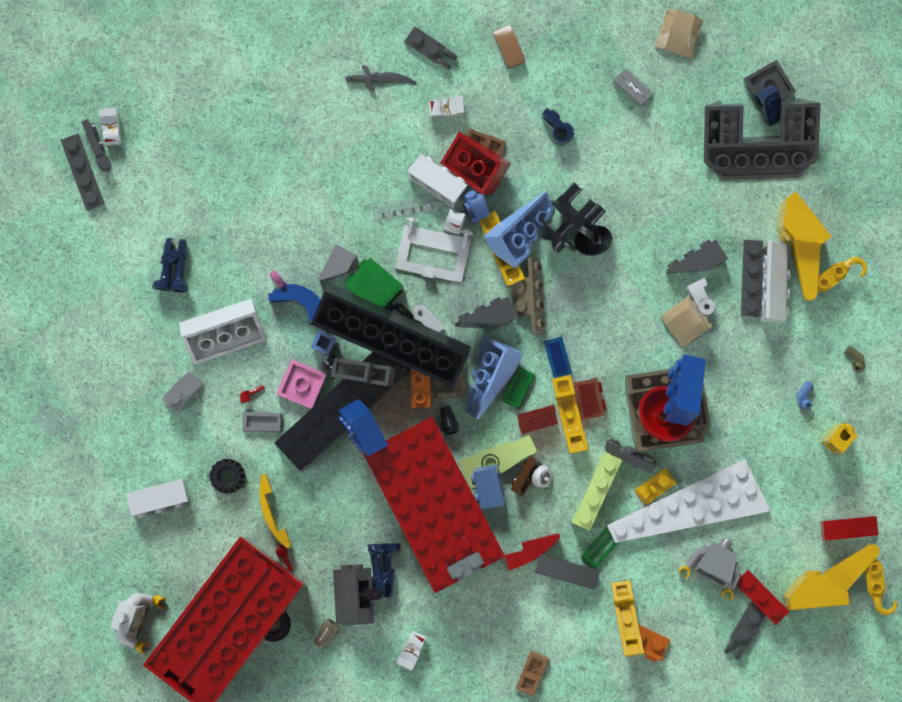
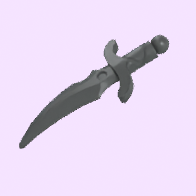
M362 65V68L366 71L365 75H348L345 78L348 83L365 82L367 88L373 92L375 88L371 85L372 82L381 85L387 83L417 84L411 78L398 73L375 72L370 74L369 68L365 65Z

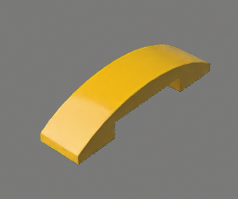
M495 210L490 212L489 216L479 221L484 235L500 223ZM492 252L507 287L525 280L519 265L513 268Z
M571 375L552 379L569 454L589 450Z
M263 474L261 475L259 487L263 516L277 540L286 548H290L292 544L287 530H278L266 496L272 493L273 490L268 475Z
M628 580L611 583L624 657L644 654L631 582Z

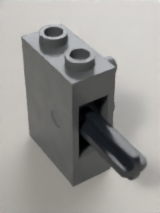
M363 564L340 565L341 569L333 570L336 624L361 625L374 623V600H382L385 592H382L381 588H372L371 568H363Z

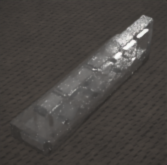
M428 193L369 204L368 208L371 224L445 211L446 203Z
M450 281L451 338L465 344L470 342L474 346V354L469 355L467 359H479L478 328H473V333L467 337L464 334L463 327H455L454 325L460 320L459 316L463 315V309L467 304L473 308V313H475L474 309L478 307L477 282L461 283L459 281ZM463 287H472V295L468 299L463 296Z

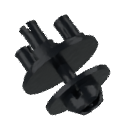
M575 182L563 195L561 194L556 200L552 199L550 201L566 218L557 229L545 218L542 217L540 219L541 223L546 227V230L541 234V238L550 240L553 250L558 253L565 246L573 252L577 251V248L571 241L564 236L573 225L586 237L593 240L594 233L592 229L596 226L595 223L607 212L601 205L596 204L591 199L580 211H577L571 202L582 189Z

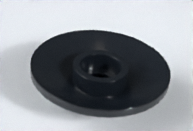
M596 225L592 229L594 233L593 240L579 231L574 240L577 251L586 256H596L604 253L612 244V234L609 229Z

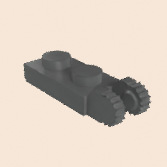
M414 26L404 41L405 44L447 70L451 66L440 58L442 53L451 60L457 59L453 52L446 49L444 45L416 26Z
M86 119L81 123L101 171L108 172L111 169V164L108 156L102 154L105 151L102 141L97 142L95 135L98 132L95 124H90L89 120Z
M609 439L606 441L605 451L646 472L653 473L657 462L653 457L647 454L641 455L632 447L621 446L618 440Z
M751 604L747 606L724 649V652L728 654L732 650L735 641L741 643L734 656L737 660L740 659L765 618V615L758 608Z

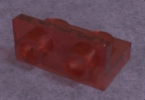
M593 378L574 382L573 386L581 420L604 416L607 408L605 400H601L600 393L603 392L601 381Z
M554 404L516 415L521 434L558 424Z

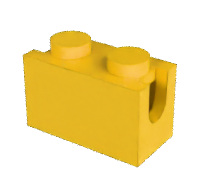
M840 423L836 424L821 442L834 454H842L858 435L855 433V428L850 424Z

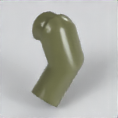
M849 345L844 353L852 358L853 370L856 373H861L865 369L864 355Z

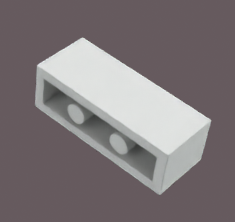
M421 154L407 171L408 179L453 209L463 199L462 196L468 192L467 183L461 177L456 178L449 169L444 166L440 167L429 156L425 157Z
M185 479L126 493L131 516H137V519L149 516L148 512L156 511V514L166 512L167 507L174 506L175 509L186 507V502H190Z

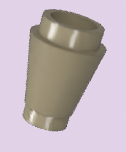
M327 619L326 622L323 621L314 644L323 649L339 634L340 626L331 619Z

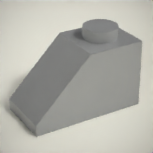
M335 245L319 276V280L325 282L349 274L350 270L354 271L358 264V260H356L357 255Z
M189 371L172 386L162 400L173 410L180 413L204 383Z

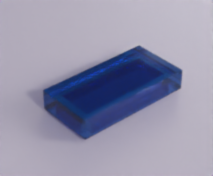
M562 336L543 341L553 378L572 374Z

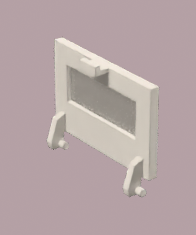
M406 217L409 225L404 226L395 269L421 274L428 278L435 277L462 283L471 239L467 237L468 234L472 235L473 231L461 229L464 237L414 227L413 222L417 223L418 219Z

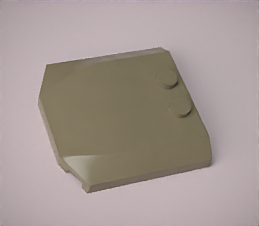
M669 370L625 376V391L633 443L637 452L704 442V436L710 424L704 383L700 414L695 418L691 431L678 441L664 442L652 437L645 431L639 420L638 407L642 397L649 390L670 384V378H668ZM660 416V419L665 421V418Z

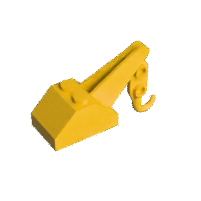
M796 191L780 204L777 228L779 232L778 237L783 243L787 242L788 245H791L804 300L812 301L817 297L818 292L830 290L846 277L851 266L854 264L862 266L863 270L860 277L866 274V262L862 258L852 257L846 261L835 263L819 275L821 245L832 236Z
M875 544L866 545L823 573L817 570L805 571V575H800L783 596L784 606L789 610L849 605L847 590L865 571L867 591L878 613L882 615L893 614L897 608V601H894L892 608L888 610L882 607L881 601L885 592L883 566L877 560L880 549Z

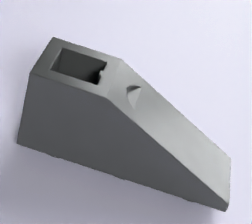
M708 239L700 244L701 249L696 252L692 249L683 255L685 258L680 262L676 259L668 264L669 268L665 272L666 274L710 271L728 258L716 239L712 242Z
M498 297L490 302L491 305L487 307L481 305L474 309L475 313L473 314L467 312L459 316L460 320L454 325L455 327L496 330L518 318V315L508 297L502 300Z

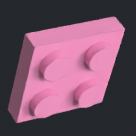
M291 359L277 395L311 409L315 405L327 374Z

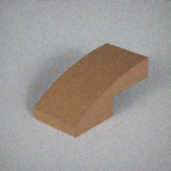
M511 25L493 32L508 69L526 62Z
M471 128L467 129V136L498 155H502L505 141L491 135L482 134Z
M531 650L515 689L534 696L549 657Z

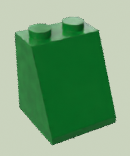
M371 257L368 260L364 259L358 265L359 270L355 274L351 273L345 279L346 284L344 285L352 294L384 308H389L390 304L405 290L404 285Z

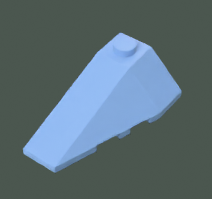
M543 192L511 214L484 236L492 252L513 268H516L528 257L531 252L529 250L531 245L537 241L538 233L541 227L544 226L540 219L543 217L548 221L555 208L551 204V199L547 192Z
M488 335L483 336L475 357L479 359L478 369H473L472 376H475V384L469 388L465 411L476 419L482 416L516 371L523 355L522 352Z

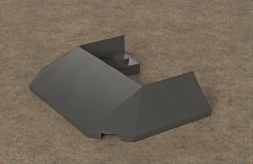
M797 98V102H781L780 136L743 137V104H723L722 101L706 105L704 116V163L722 180L799 178L808 166L818 160L821 103Z

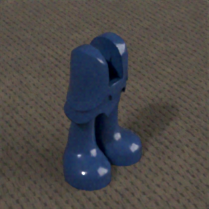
M167 238L160 258V264H163L160 279L153 282L152 289L170 292L171 268L175 264V275L171 291L187 293L189 287L184 282L187 242L185 239H179L178 251L172 250L173 238Z
M401 543L368 544L373 571L372 588H381L382 592H385L384 597L386 598L393 597L395 569H392L391 558L392 554L400 551Z

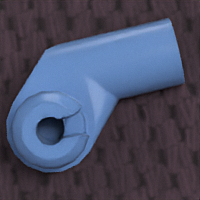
M809 381L804 383L796 395L798 405L803 410H809L812 407L808 394L814 385Z

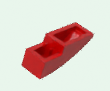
M877 516L820 521L822 541L879 535Z
M556 533L521 542L523 550L505 555L508 570L521 567L538 558L540 554L545 553L560 538V534Z

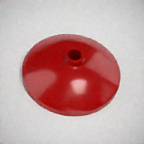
M667 386L652 388L642 397L639 403L638 416L641 425L648 434L660 441L674 442L684 438L693 428L695 419L688 426L661 420L660 416L666 419L664 406L668 402V396H666Z

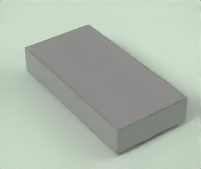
M243 412L242 431L281 433L282 413Z

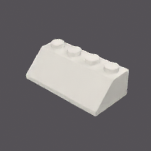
M767 241L763 245L760 322L783 323L789 317V307H786V299H789L790 290L787 288V280L790 279V269H787V261H790L791 251L788 250L787 244Z
M252 298L179 323L182 339L194 365L266 340Z

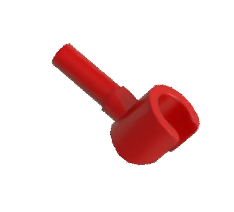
M264 386L241 392L239 396L240 402H250V395L264 390Z
M277 545V556H283L287 569L292 570L288 549L284 545Z

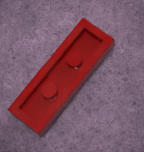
M749 570L740 577L736 586L775 626L790 613Z

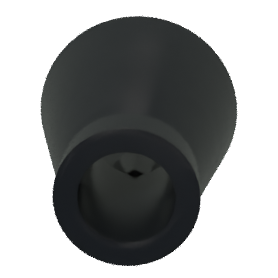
M451 406L441 407V431L444 432V435L458 433L460 425Z

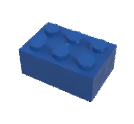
M683 354L670 367L668 372L670 384L666 389L668 402L664 406L665 421L688 426L700 414L706 359Z
M359 399L339 410L341 416L338 418L343 427L349 432L347 435L350 441L360 453L364 452L368 457L388 446L371 411Z

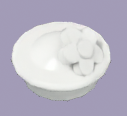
M541 465L534 471L532 483L535 487L545 488L551 483L553 475L550 468L546 465Z

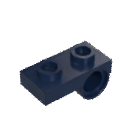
M771 84L754 95L758 105L762 108L766 123L769 126L780 121L782 102L778 89Z
M546 108L541 117L554 128L553 142L559 146L570 142L575 135L573 132L574 128L567 122L564 124L559 119L560 115L553 109L550 111ZM564 132L566 138L560 140L556 137V133Z

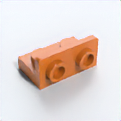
M410 369L411 407H431L430 377Z
M638 625L644 654H646L645 658L654 663L657 660L662 662V657L670 639Z

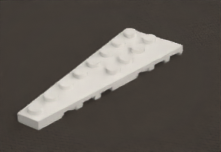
M743 459L606 526L613 541L617 543L768 512L770 509L746 459Z

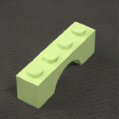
M606 452L602 453L571 523L590 531L622 462L621 459Z

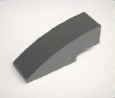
M334 357L331 377L393 388L396 368Z
M540 554L535 573L595 589L600 570Z

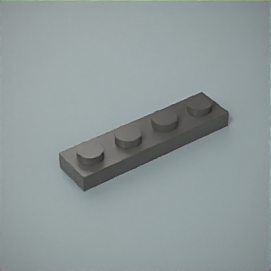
M77 133L61 139L60 141L86 210L89 211L105 205L80 135Z
M743 240L740 316L760 317L763 241Z

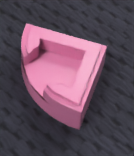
M273 270L269 276L280 289H285L287 284Z

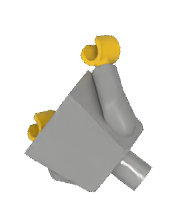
M722 539L719 545L712 543L710 546L705 545L694 551L686 561L687 565L679 569V573L682 569H686L688 574L684 578H688L690 569L693 568V573L724 588L721 591L722 598L726 592H730L728 600L733 599L732 590L736 588L741 576L739 563L736 561L737 555L730 551L732 542L728 539Z

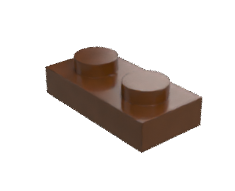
M530 456L523 463L519 476L513 480L511 490L523 497L532 482L534 471L542 464Z

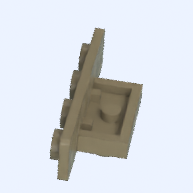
M531 257L528 258L529 277H525V280L512 285L513 303L518 317L531 316L532 333L543 335L545 334L546 323L543 315L545 305L542 298V264L540 259Z

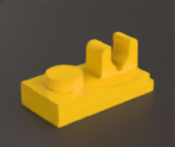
M664 468L634 491L646 506L677 483L669 471Z

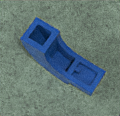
M287 284V292H284V289H275L273 293H268L270 303L294 301L302 304L308 312L309 322L312 321L321 300L310 289L295 284Z

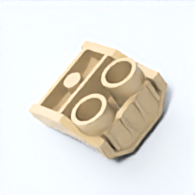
M667 9L655 48L664 49L691 59L704 20L696 15L680 10Z
M689 295L661 316L664 324L683 347L712 327L707 317L700 313L696 303L690 300Z

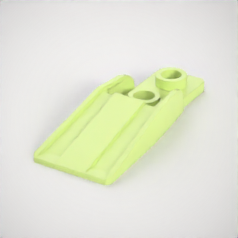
M527 435L514 442H507L460 460L459 463L470 487L475 488L476 485L473 486L471 474H473L475 468L498 464L500 474L521 462V459L536 453L537 448L531 436Z

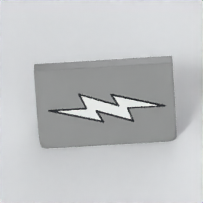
M624 69L613 80V83L640 108L653 95L627 69Z

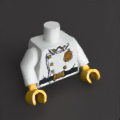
M134 593L127 600L120 601L111 623V628L115 630L117 641L130 648L135 647V650L139 653L147 654L143 652L142 648L144 645L149 647L150 645L143 641L137 642L151 606L150 604L152 603L158 609H164V606L159 603L162 600L166 601V599L160 595H155L152 598L151 595Z

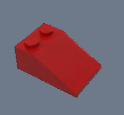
M460 131L440 162L442 166L449 169L457 177L464 179L482 195L489 196L493 195L511 165L503 157Z

